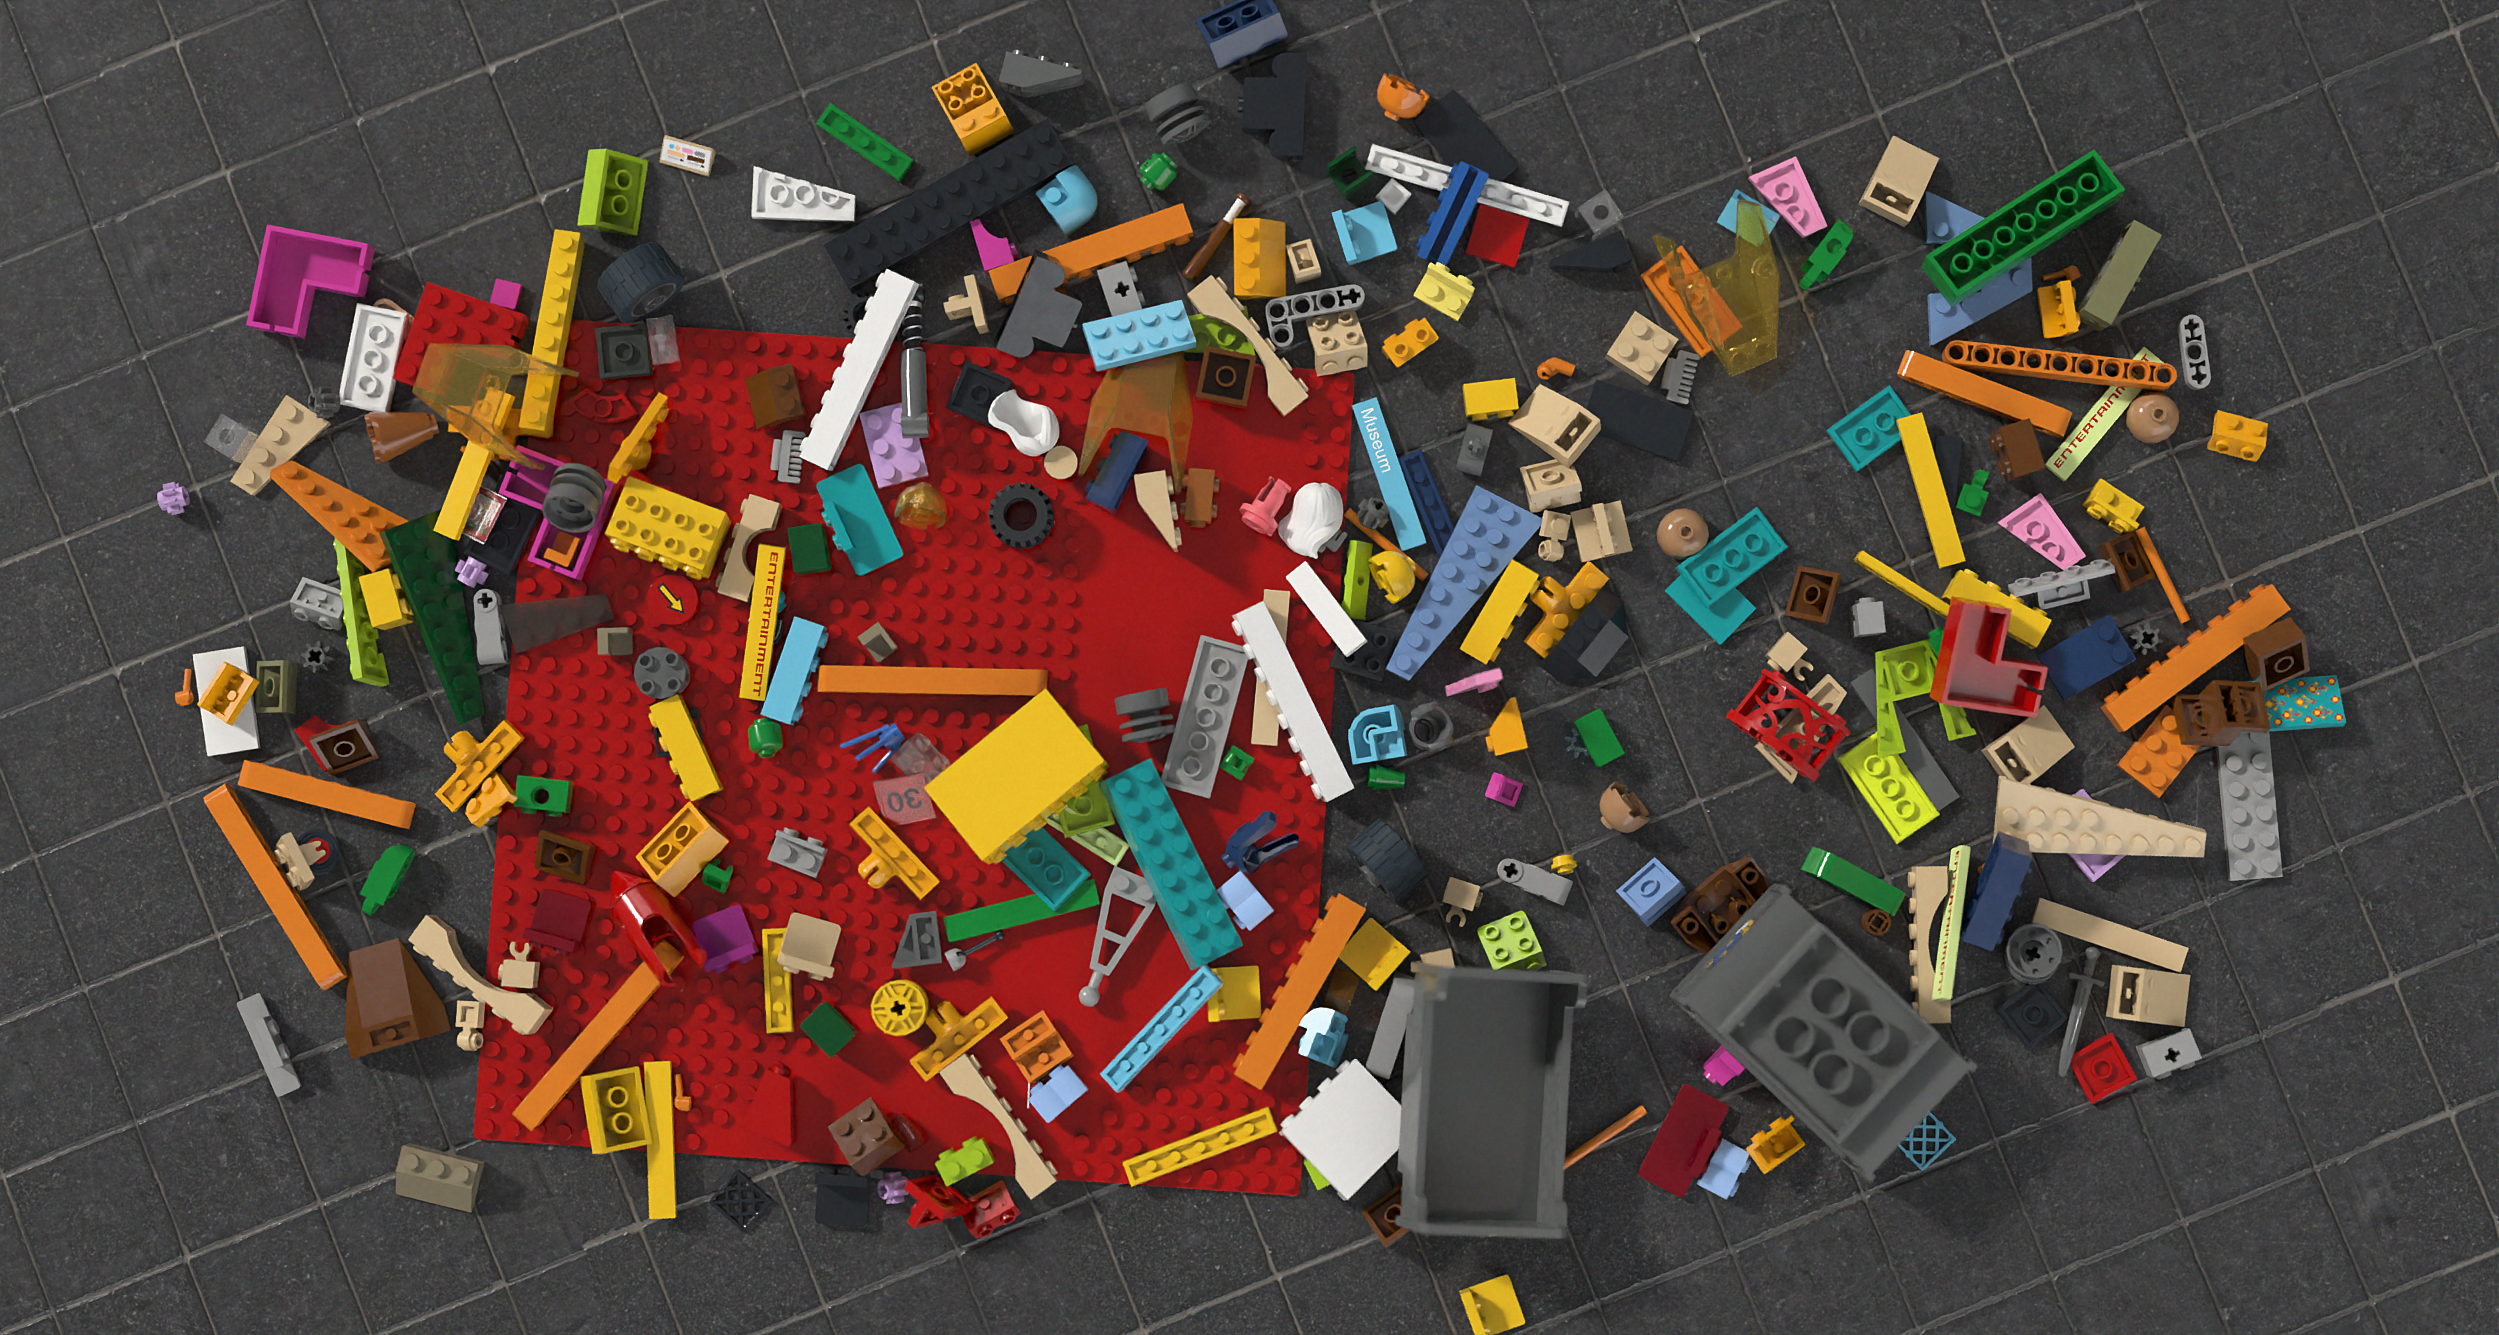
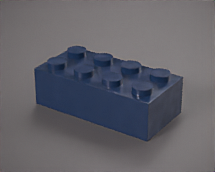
M1998 831L1962 916L1961 934L1963 941L1993 951L1995 944H2000L2004 935L2002 927L2005 920L2010 921L2014 912L2012 904L2015 897L2019 898L2024 888V883H2022L2024 876L2031 873L2034 865L2028 841Z

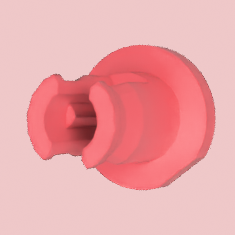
M1270 476L1268 478L1269 482L1261 489L1252 505L1243 503L1239 511L1243 515L1242 521L1257 532L1272 536L1278 526L1273 518L1282 506L1286 494L1291 492V488L1280 479L1275 482L1274 478Z

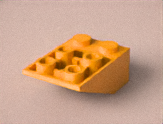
M977 63L932 87L969 157L1015 133Z

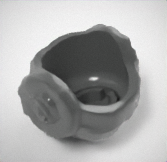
M1436 701L1421 704L1411 711L1412 717L1407 722V732L1417 748L1433 753L1435 751H1442L1454 742L1452 721L1448 713L1439 707Z

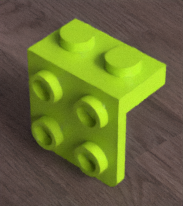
M1518 911L1478 928V936L1492 969L1537 972L1541 967L1546 966L1542 949L1524 911Z

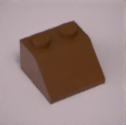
M792 363L766 369L745 379L757 429L807 417L796 367Z

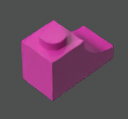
M980 219L970 222L986 274H989V270L1015 262L1014 259L1018 258L1014 243L1009 244L1007 237L1001 239L988 233Z
M1722 1045L1703 1064L1706 1070L1704 1075L1713 1084L1719 1082L1722 1086L1745 1069Z

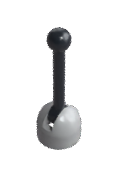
M998 930L994 936L966 951L955 948L944 954L953 971H956L965 964L967 955L996 940H1003L1005 933Z

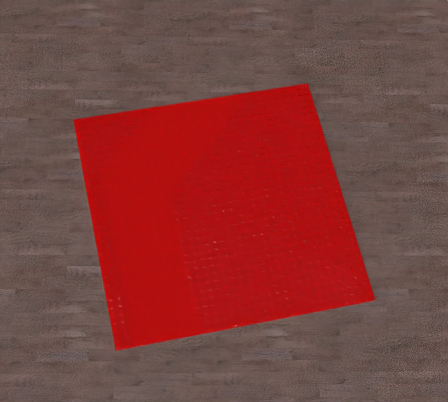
M571 320L554 412L553 437L528 436L527 449L566 464L588 466L597 471L604 479H607L609 465L619 452L622 441L629 437L658 393L668 397L666 407L669 408V412L663 422L659 421L657 423V429L653 438L648 440L652 452L647 466L640 470H630L626 477L622 475L618 481L619 487L581 581L528 560L544 520L543 513L518 562L506 720L525 738L503 761L502 775L514 793L516 792L518 775L574 782L570 813L563 812L562 817L546 815L547 810L537 809L536 814L521 812V807H515L514 803L509 801L500 806L502 812L498 815L486 981L511 992L535 993L554 1009L535 1034L525 1033V1035H522L512 1028L513 1023L495 1015L492 1012L493 1007L485 1002L484 1026L481 1032L483 1035V1045L480 1048L474 1137L482 1140L591 1147L580 1079L533 1132L512 1114L643 963V959L628 940L626 929L619 926L610 917L611 874L613 871L619 870L654 881L637 860L636 856L689 801L691 802L690 798L686 799L681 791L680 785L683 782L680 775H675L669 761L673 760L672 757L657 758L654 727L648 714L652 713L649 708L650 706L663 700L655 699L642 693L634 677L635 664L638 657L649 649L662 647L678 652L688 662L691 672L690 681L680 695H682L688 710H700L703 744L723 787V790L711 793L701 800L692 802L729 841L709 864L715 859H719L720 864L718 868L725 871L729 865H732L733 871L725 894L701 883L704 869L676 897H673L662 887L661 889L697 940L698 938L693 928L695 921L734 905H740L743 908L759 952L752 954L753 960L740 965L738 960L728 964L730 969L715 974L714 970L706 972L704 966L701 969L678 938L675 936L662 938L657 942L654 949L665 939L684 955L682 961L669 975L676 986L663 987L660 985L582 1076L639 1066L645 1100L644 1062L671 1061L675 1153L850 1165L828 1126L869 1097H872L884 1109L905 1145L903 1149L877 1167L939 1171L935 1164L940 1160L939 1154L951 1148L956 1152L963 1148V1142L976 1136L978 1140L983 1137L985 1138L996 1161L974 1172V1174L1016 1176L1014 1149L1008 1133L996 1116L982 1104L968 1097L954 1094L939 1072L926 1082L910 1063L911 1058L936 1039L935 1033L926 1024V1021L917 1030L907 1035L898 1036L885 1033L876 1025L871 1011L874 995L887 983L906 979L916 982L925 990L929 998L930 1011L934 1009L941 1019L943 1017L937 1010V1005L945 1001L950 1002L961 1016L968 1015L991 996L1004 1010L1008 1019L963 1054L967 1053L969 1056L973 1054L982 1066L979 1069L984 1077L989 1076L997 1086V1089L994 1090L1000 1099L1005 1097L1011 1105L1012 1110L1009 1112L1015 1120L1020 1118L1027 1128L1026 1136L1030 1141L1035 1139L1043 1150L1040 1155L1045 1162L1048 1160L1052 1162L1058 1171L1055 1175L1058 1179L1130 1184L1122 1163L1123 1161L1269 1106L1278 1132L1138 1185L1298 1195L1301 1184L1302 1154L1284 1135L1281 1136L1279 1132L1283 1129L1280 1124L1291 1114L1295 1117L1301 1111L1299 1105L1306 1099L1309 1058L1298 1053L1301 1038L1307 1032L1306 1028L1300 1025L1297 1027L1261 1090L1234 1074L1236 1068L1233 1067V1064L1240 1053L1246 1054L1250 1047L1246 1044L1253 1030L1258 1033L1263 1023L1259 1022L1260 1018L1209 1022L1208 1001L1121 1092L1117 1093L1100 1075L1201 968L1190 970L1156 901L1152 912L1110 975H1103L1098 987L1100 994L1098 1003L1088 1007L1080 1002L1079 993L1082 988L1088 986L1094 972L1093 969H1090L1104 891L1114 869L1113 864L1072 838H1065L1064 833L1046 823L1043 828L1091 874L1085 881L1095 880L1101 905L1001 930L1005 933L1003 940H996L967 955L965 964L956 971H953L946 958L945 952L955 948L966 951L994 936L995 932L949 943L943 917L1036 893L1002 860L997 864L992 862L990 865L982 861L927 791L926 794L932 816L890 825L887 824L876 786L878 784L921 776L925 787L1036 696L817 692V669L815 673H811L809 682H812L810 692L807 697L803 696L800 706L803 707V712L800 720L790 725L774 719V722L781 725L783 746L779 751L775 752V756L761 758L758 753L752 752L749 748L748 729L754 724L755 720L770 718L761 715L765 701L739 697L751 603L718 593L719 587H716V581L719 573H724L727 564L724 562V557L728 547L732 548L735 538H732V533L736 523L740 524L743 514L740 513L743 500L748 499L749 495L752 494L780 503L783 507L775 530L765 531L755 536L749 543L746 551L747 566L755 576L760 544L786 548L781 590L785 594L784 602L786 607L777 614V620H784V632L781 641L773 645L768 691L794 616L827 628L825 632L829 634L827 643L824 648L820 647L817 655L820 658L819 666L1048 670L1047 690L1078 727L1088 725L1093 746L1110 766L1106 769L1108 773L1103 777V781L1150 758L1160 778H1162L1174 735L1173 732L1161 739L1143 743L1123 742L1122 735L1133 732L1132 728L1120 730L1119 725L1130 721V717L1117 715L1114 699L1129 694L1167 688L1170 705L1160 709V715L1171 714L1173 719L1162 722V725H1174L1176 727L1201 635L1243 646L1246 643L1242 635L1237 636L1231 624L1234 621L1232 616L1264 600V589L1290 591L1286 648L1330 737L1335 669L1329 668L1337 644L1286 579V576L1306 561L1339 603L1343 543L1336 552L1331 551L1327 547L1323 553L1317 551V559L1294 552L1286 545L1278 534V528H1276L1272 536H1269L1266 533L1257 532L1242 521L1243 515L1239 509L1243 503L1252 505L1261 489L1269 482L1268 478L1270 476L1274 478L1275 482L1280 479L1290 486L1291 492L1286 494L1282 506L1273 518L1279 525L1280 521L1292 510L1295 495L1303 486L1315 482L1319 484L1327 483L1338 490L1341 495L1343 520L1339 528L1341 529L1340 535L1344 532L1354 374L1343 371L1331 375L1317 376L1315 369L1292 368L1293 370L1290 371V374L1294 379L1300 378L1309 390L1306 392L1308 398L1283 417L1268 398V384L1263 366H1254L1247 407L1242 409L1196 400L1202 362L1150 358L1142 360L1139 378L1134 379L1088 369L1091 354L1032 351L1028 356L1020 358L996 348L921 343L922 351L926 353L927 408L930 436L920 438L929 476L879 489L860 415H858L833 471L824 469L801 457L790 456L791 458L802 459L801 464L790 463L802 466L801 470L789 469L801 472L800 476H790L800 479V483L795 484L780 482L778 480L779 471L770 470L774 439L782 440L785 430L804 432L806 437H809L813 429L810 427L815 414H820L823 404H821L822 398L827 390H831L834 383L832 381L833 374L837 367L842 366L845 360L843 357L844 350L849 343H853L854 339L648 325L653 375L600 380L595 328L633 324ZM892 342L860 413L902 402L900 354L905 351L903 342ZM965 361L1013 380L1014 382L1010 390L1015 389L1019 398L1024 401L1047 406L1054 412L1059 423L1060 433L1053 448L1056 446L1068 447L1077 457L1078 466L1070 477L1056 479L1047 473L1044 459L1049 451L1038 456L1023 454L1016 448L1006 431L996 427L991 428L946 409ZM792 363L796 367L807 417L757 429L745 379L766 369ZM586 387H590L596 394L604 397H614L625 393L640 415L622 423H599L579 414L569 405L567 400ZM1121 430L1149 442L1150 448L1136 475L1165 470L1166 476H1171L1174 494L1170 495V502L1176 503L1178 519L1173 521L1174 527H1179L1182 545L1177 546L1178 552L1172 550L1140 507L1135 479L1132 480L1115 515L1086 500L1087 494L1084 491L1091 479L1096 480L1099 474L1096 468L1103 456L1108 457L1111 451L1108 445L1114 434L1119 435ZM857 464L864 466L903 550L901 558L863 576L856 574L843 548L838 550L832 538L836 533L832 525L828 527L821 513L825 511L824 503L817 490L818 482ZM1189 468L1215 470V477H1220L1219 492L1213 493V502L1218 503L1217 517L1211 518V524L1205 523V528L1191 527L1190 522H1185V515H1180L1181 500H1186L1187 490L1182 489L1183 475L1189 473ZM628 476L726 512L731 520V525L709 579L701 577V580L694 579L686 575L683 569L670 570L663 567L662 563L656 559H653L652 562L639 558L638 554L629 549V552L625 553L615 549L614 545L610 543V539L605 533ZM1018 482L1021 484L1029 483L1041 489L1051 501L1055 514L1054 526L1051 528L1048 538L1046 537L1040 545L1033 546L1034 548H1023V550L1011 548L1001 542L993 533L988 516L991 500L995 499L996 493L999 490L1005 489V486L1015 485ZM1026 501L1014 503L1006 514L1009 526L1017 531H1025L1031 528L1037 519L1034 506ZM822 523L825 525L831 570L799 575L793 568L787 528ZM676 574L686 577L694 584L698 591L699 603L697 612L691 620L682 625L670 626L660 623L652 616L648 609L647 595L649 588L655 580L664 575ZM877 622L883 625L899 647L898 650L881 662H877L858 639V636ZM629 627L633 629L632 655L602 656L598 654L597 628ZM1248 658L1220 760L1221 764L1232 745L1254 758L1242 780H1239L1218 767L1210 798L1166 786L1165 788L1216 890L1240 871L1235 865L1230 868L1220 857L1226 852L1227 841L1240 826L1248 822L1252 823L1264 811L1276 813L1277 824L1275 828L1254 842L1257 849L1289 833L1299 835L1298 847L1268 860L1254 873L1245 874L1274 911L1249 931L1247 927L1243 930L1233 919L1236 914L1229 907L1226 912L1243 946L1205 964L1209 968L1258 966L1262 1016L1266 1008L1271 1010L1276 1001L1272 997L1279 985L1284 987L1289 980L1285 975L1291 964L1297 965L1302 956L1298 952L1305 940L1311 942L1315 935L1311 930L1319 915L1326 802H1323L1321 798L1317 799L1311 788V785L1314 783L1310 775L1306 776L1300 766V762L1303 760L1299 752L1295 753L1289 744L1288 739L1291 736L1287 728L1283 729L1279 723L1277 746L1251 744L1257 682L1254 669L1257 666L1253 658L1250 660ZM694 716L692 719H693V722H694V724H695V726H696V728H697V727H698L697 717ZM895 723L906 739L901 743L903 748L895 752L875 774L872 770L892 747L887 749L883 745L859 761L855 758L864 750L880 741V735L844 749L840 748L841 744L877 730L885 724L891 726ZM659 741L660 750L663 751V748ZM920 777L878 786L888 823L931 815ZM911 788L918 790L920 793L916 794L913 791L908 793L910 797L915 798L911 804L916 806L918 801L922 800L921 806L916 809L908 806L907 801L909 799H906L904 796L905 791ZM545 789L541 790L538 794L540 803L545 804L549 800V793ZM892 792L898 793L903 799L904 805L900 812L892 811L888 805V796ZM893 795L891 797L892 805L895 809H899V799ZM868 806L940 881L921 900L896 876L891 877L883 886L875 889L868 884V880L877 872L876 870L865 879L860 875L858 867L872 853V850L849 824ZM1113 814L1115 824L1104 828L1127 842ZM786 827L799 832L798 837L808 841V838L812 837L824 842L822 847L828 850L817 878L768 860L777 830L784 831ZM541 830H550L597 846L584 884L535 868L538 838ZM1129 847L1117 867L1145 878ZM543 889H550L591 902V910L578 952H570L569 956L553 952L555 947L545 945L544 949L531 946L528 961L540 962L538 988L501 986L502 980L498 978L499 966L506 959L516 960L510 952L511 942H517L516 948L520 953L524 951L525 943H529L530 940L524 939L523 934L525 928H531L538 900ZM1112 893L1105 930L1126 937L1145 906ZM937 911L943 962L892 969V963L895 960L909 915ZM795 912L838 924L841 927V931L830 964L834 968L832 978L824 976L823 981L808 977L809 972L799 969L798 974L791 972L794 1032L767 1033L762 929L787 928L790 916ZM1103 937L1098 963L1107 966L1121 944ZM896 1001L897 1005L893 1007V1010L903 1015L902 1010L906 1009V1006ZM829 1002L859 1032L833 1058H830L800 1028V1024L821 1003ZM1313 1002L1311 1003L1305 1015L1312 1011ZM1042 1010L1047 1014L1074 1055L1061 1065L1063 1068L1069 1065L1089 1088L1049 1123L1045 1121L1032 1104L1027 1108L1028 1081L1000 1040V1038ZM774 1065L788 1070V1075L793 1077L794 1143L790 1147L741 1127L765 1070L769 1067L773 1069ZM1050 1073L1043 1079L1042 1083L1044 1085L1052 1079L1049 1075ZM681 1074L683 1096L691 1097L690 1111H682L675 1106L677 1090L674 1075ZM647 1145L632 1147L627 1150L647 1151Z

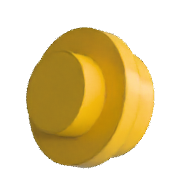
M1562 855L1552 859L1553 865H1551V869L1557 872L1558 875L1570 874L1573 872V868L1577 867V862L1573 860L1572 855Z

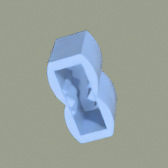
M1241 871L1216 890L1219 893L1224 908L1227 910L1230 907L1236 914L1233 919L1242 930L1246 927L1249 931L1252 930L1274 911Z
M1059 1065L1049 1074L1052 1078L1045 1085L1039 1082L1029 1091L1032 1095L1028 1099L1029 1102L1047 1123L1089 1089L1069 1065L1065 1068Z
M1722 1139L1717 1151H1712L1709 1158L1711 1161L1706 1173L1700 1175L1697 1184L1724 1199H1727L1729 1195L1733 1197L1739 1186V1182L1736 1180L1740 1172L1745 1173L1751 1163V1159L1748 1158L1749 1153Z

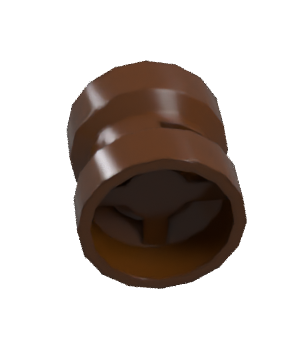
M1871 909L1863 914L1861 925L1871 935H1882L1890 929L1891 919L1885 911Z

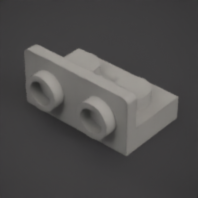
M303 577L290 601L292 614L302 621L309 620L318 623L325 629L340 631L342 627L341 619L344 615L340 590Z
M786 827L784 831L777 830L768 860L817 878L828 850L822 847L824 842L809 837L808 841L798 837L799 832Z

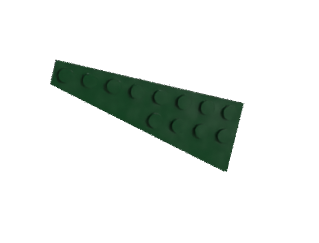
M440 509L379 534L459 725L485 715L461 581L457 580L459 572L455 571L458 564L452 538L433 531L442 510Z

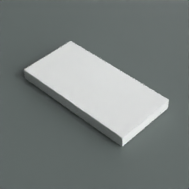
M357 303L339 392L340 404L374 412H390L396 383L393 377L401 357L409 314Z
M244 646L193 654L199 700L223 662L237 666L250 675L247 651ZM253 694L233 726L223 722L211 712L200 707L207 756L261 748Z

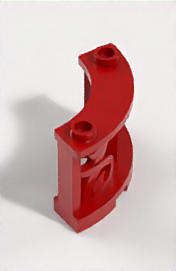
M1763 669L1761 671L1763 675L1736 710L1731 709L1725 717L1740 731L1762 745L1767 744L1768 747L1777 752L1776 755L1797 773L1815 782L1820 775L1818 772L1844 737L1850 735L1851 732L1844 726L1847 722L1835 713L1831 715L1808 696L1787 683V678L1777 670L1771 673ZM1773 685L1778 689L1779 693L1772 696L1768 691L1767 698L1770 703L1765 704L1761 698L1768 688ZM1788 693L1795 699H1784L1785 694ZM1756 704L1760 706L1758 709L1750 713ZM1788 708L1800 709L1805 724V735L1789 733L1778 740L1775 737L1778 722L1773 711ZM1810 710H1812L1820 718H1817L1813 721ZM1765 714L1772 721V726L1769 728H1764L1761 725L1763 721H1767V718L1763 716ZM1827 725L1834 732L1826 743L1822 745L1814 740V735L1819 738L1825 737L1826 734L1820 731V727ZM1792 739L1805 742L1804 745L1798 742L1799 747L1797 749H1792L1789 745ZM1813 747L1820 749L1809 764Z

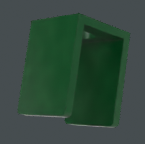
M1355 146L1327 164V174L1345 200L1373 181V171L1367 172L1356 157L1357 148ZM1348 169L1354 170L1357 174V180L1351 184L1345 183L1342 179L1343 172Z
M815 523L787 528L793 568L796 573L804 575L831 570L825 525Z
M829 1002L821 1003L800 1024V1028L830 1058L835 1057L859 1033Z

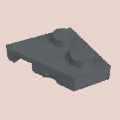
M937 911L910 914L895 960L892 963V969L942 963Z

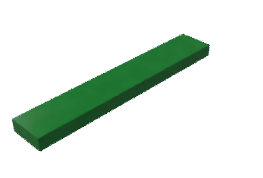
M1092 879L1084 881L1055 912L1037 894L950 915L943 917L949 943L1101 904L1095 880Z

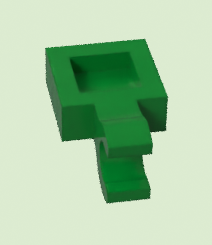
M1981 469L1976 470L1972 484L1964 483L1955 504L1956 509L1980 517L1989 492L1982 490L1989 472Z

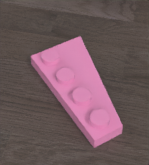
M1499 668L1470 676L1464 680L1444 686L1446 696L1478 689V693L1493 690L1503 678Z

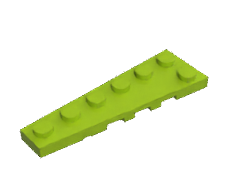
M335 538L334 549L337 552L338 560L337 573L341 583L340 597L343 601L345 613L343 620L347 629V648L350 651L351 659L350 672L353 680L379 687L390 685L383 653L378 654L375 639L380 638L378 628L374 629L372 627L359 577L365 575L364 565Z

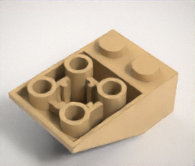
M1892 136L1859 205L1905 227L1910 222L1923 196L1939 158Z
M1541 384L1508 422L1511 427L1567 468L1571 467L1601 430L1599 418L1581 405Z
M1165 470L1134 475L1140 507L1172 550L1178 552L1177 546L1182 545L1179 527H1174L1173 520L1178 519L1176 503L1170 502V495L1174 494L1171 476L1167 477Z
M2043 705L2038 710L2037 718L2026 717L1981 751L1999 776H2006L2007 779L2031 783L2075 746L2045 705Z
M2112 965L2106 1017L2184 1027L2190 975Z

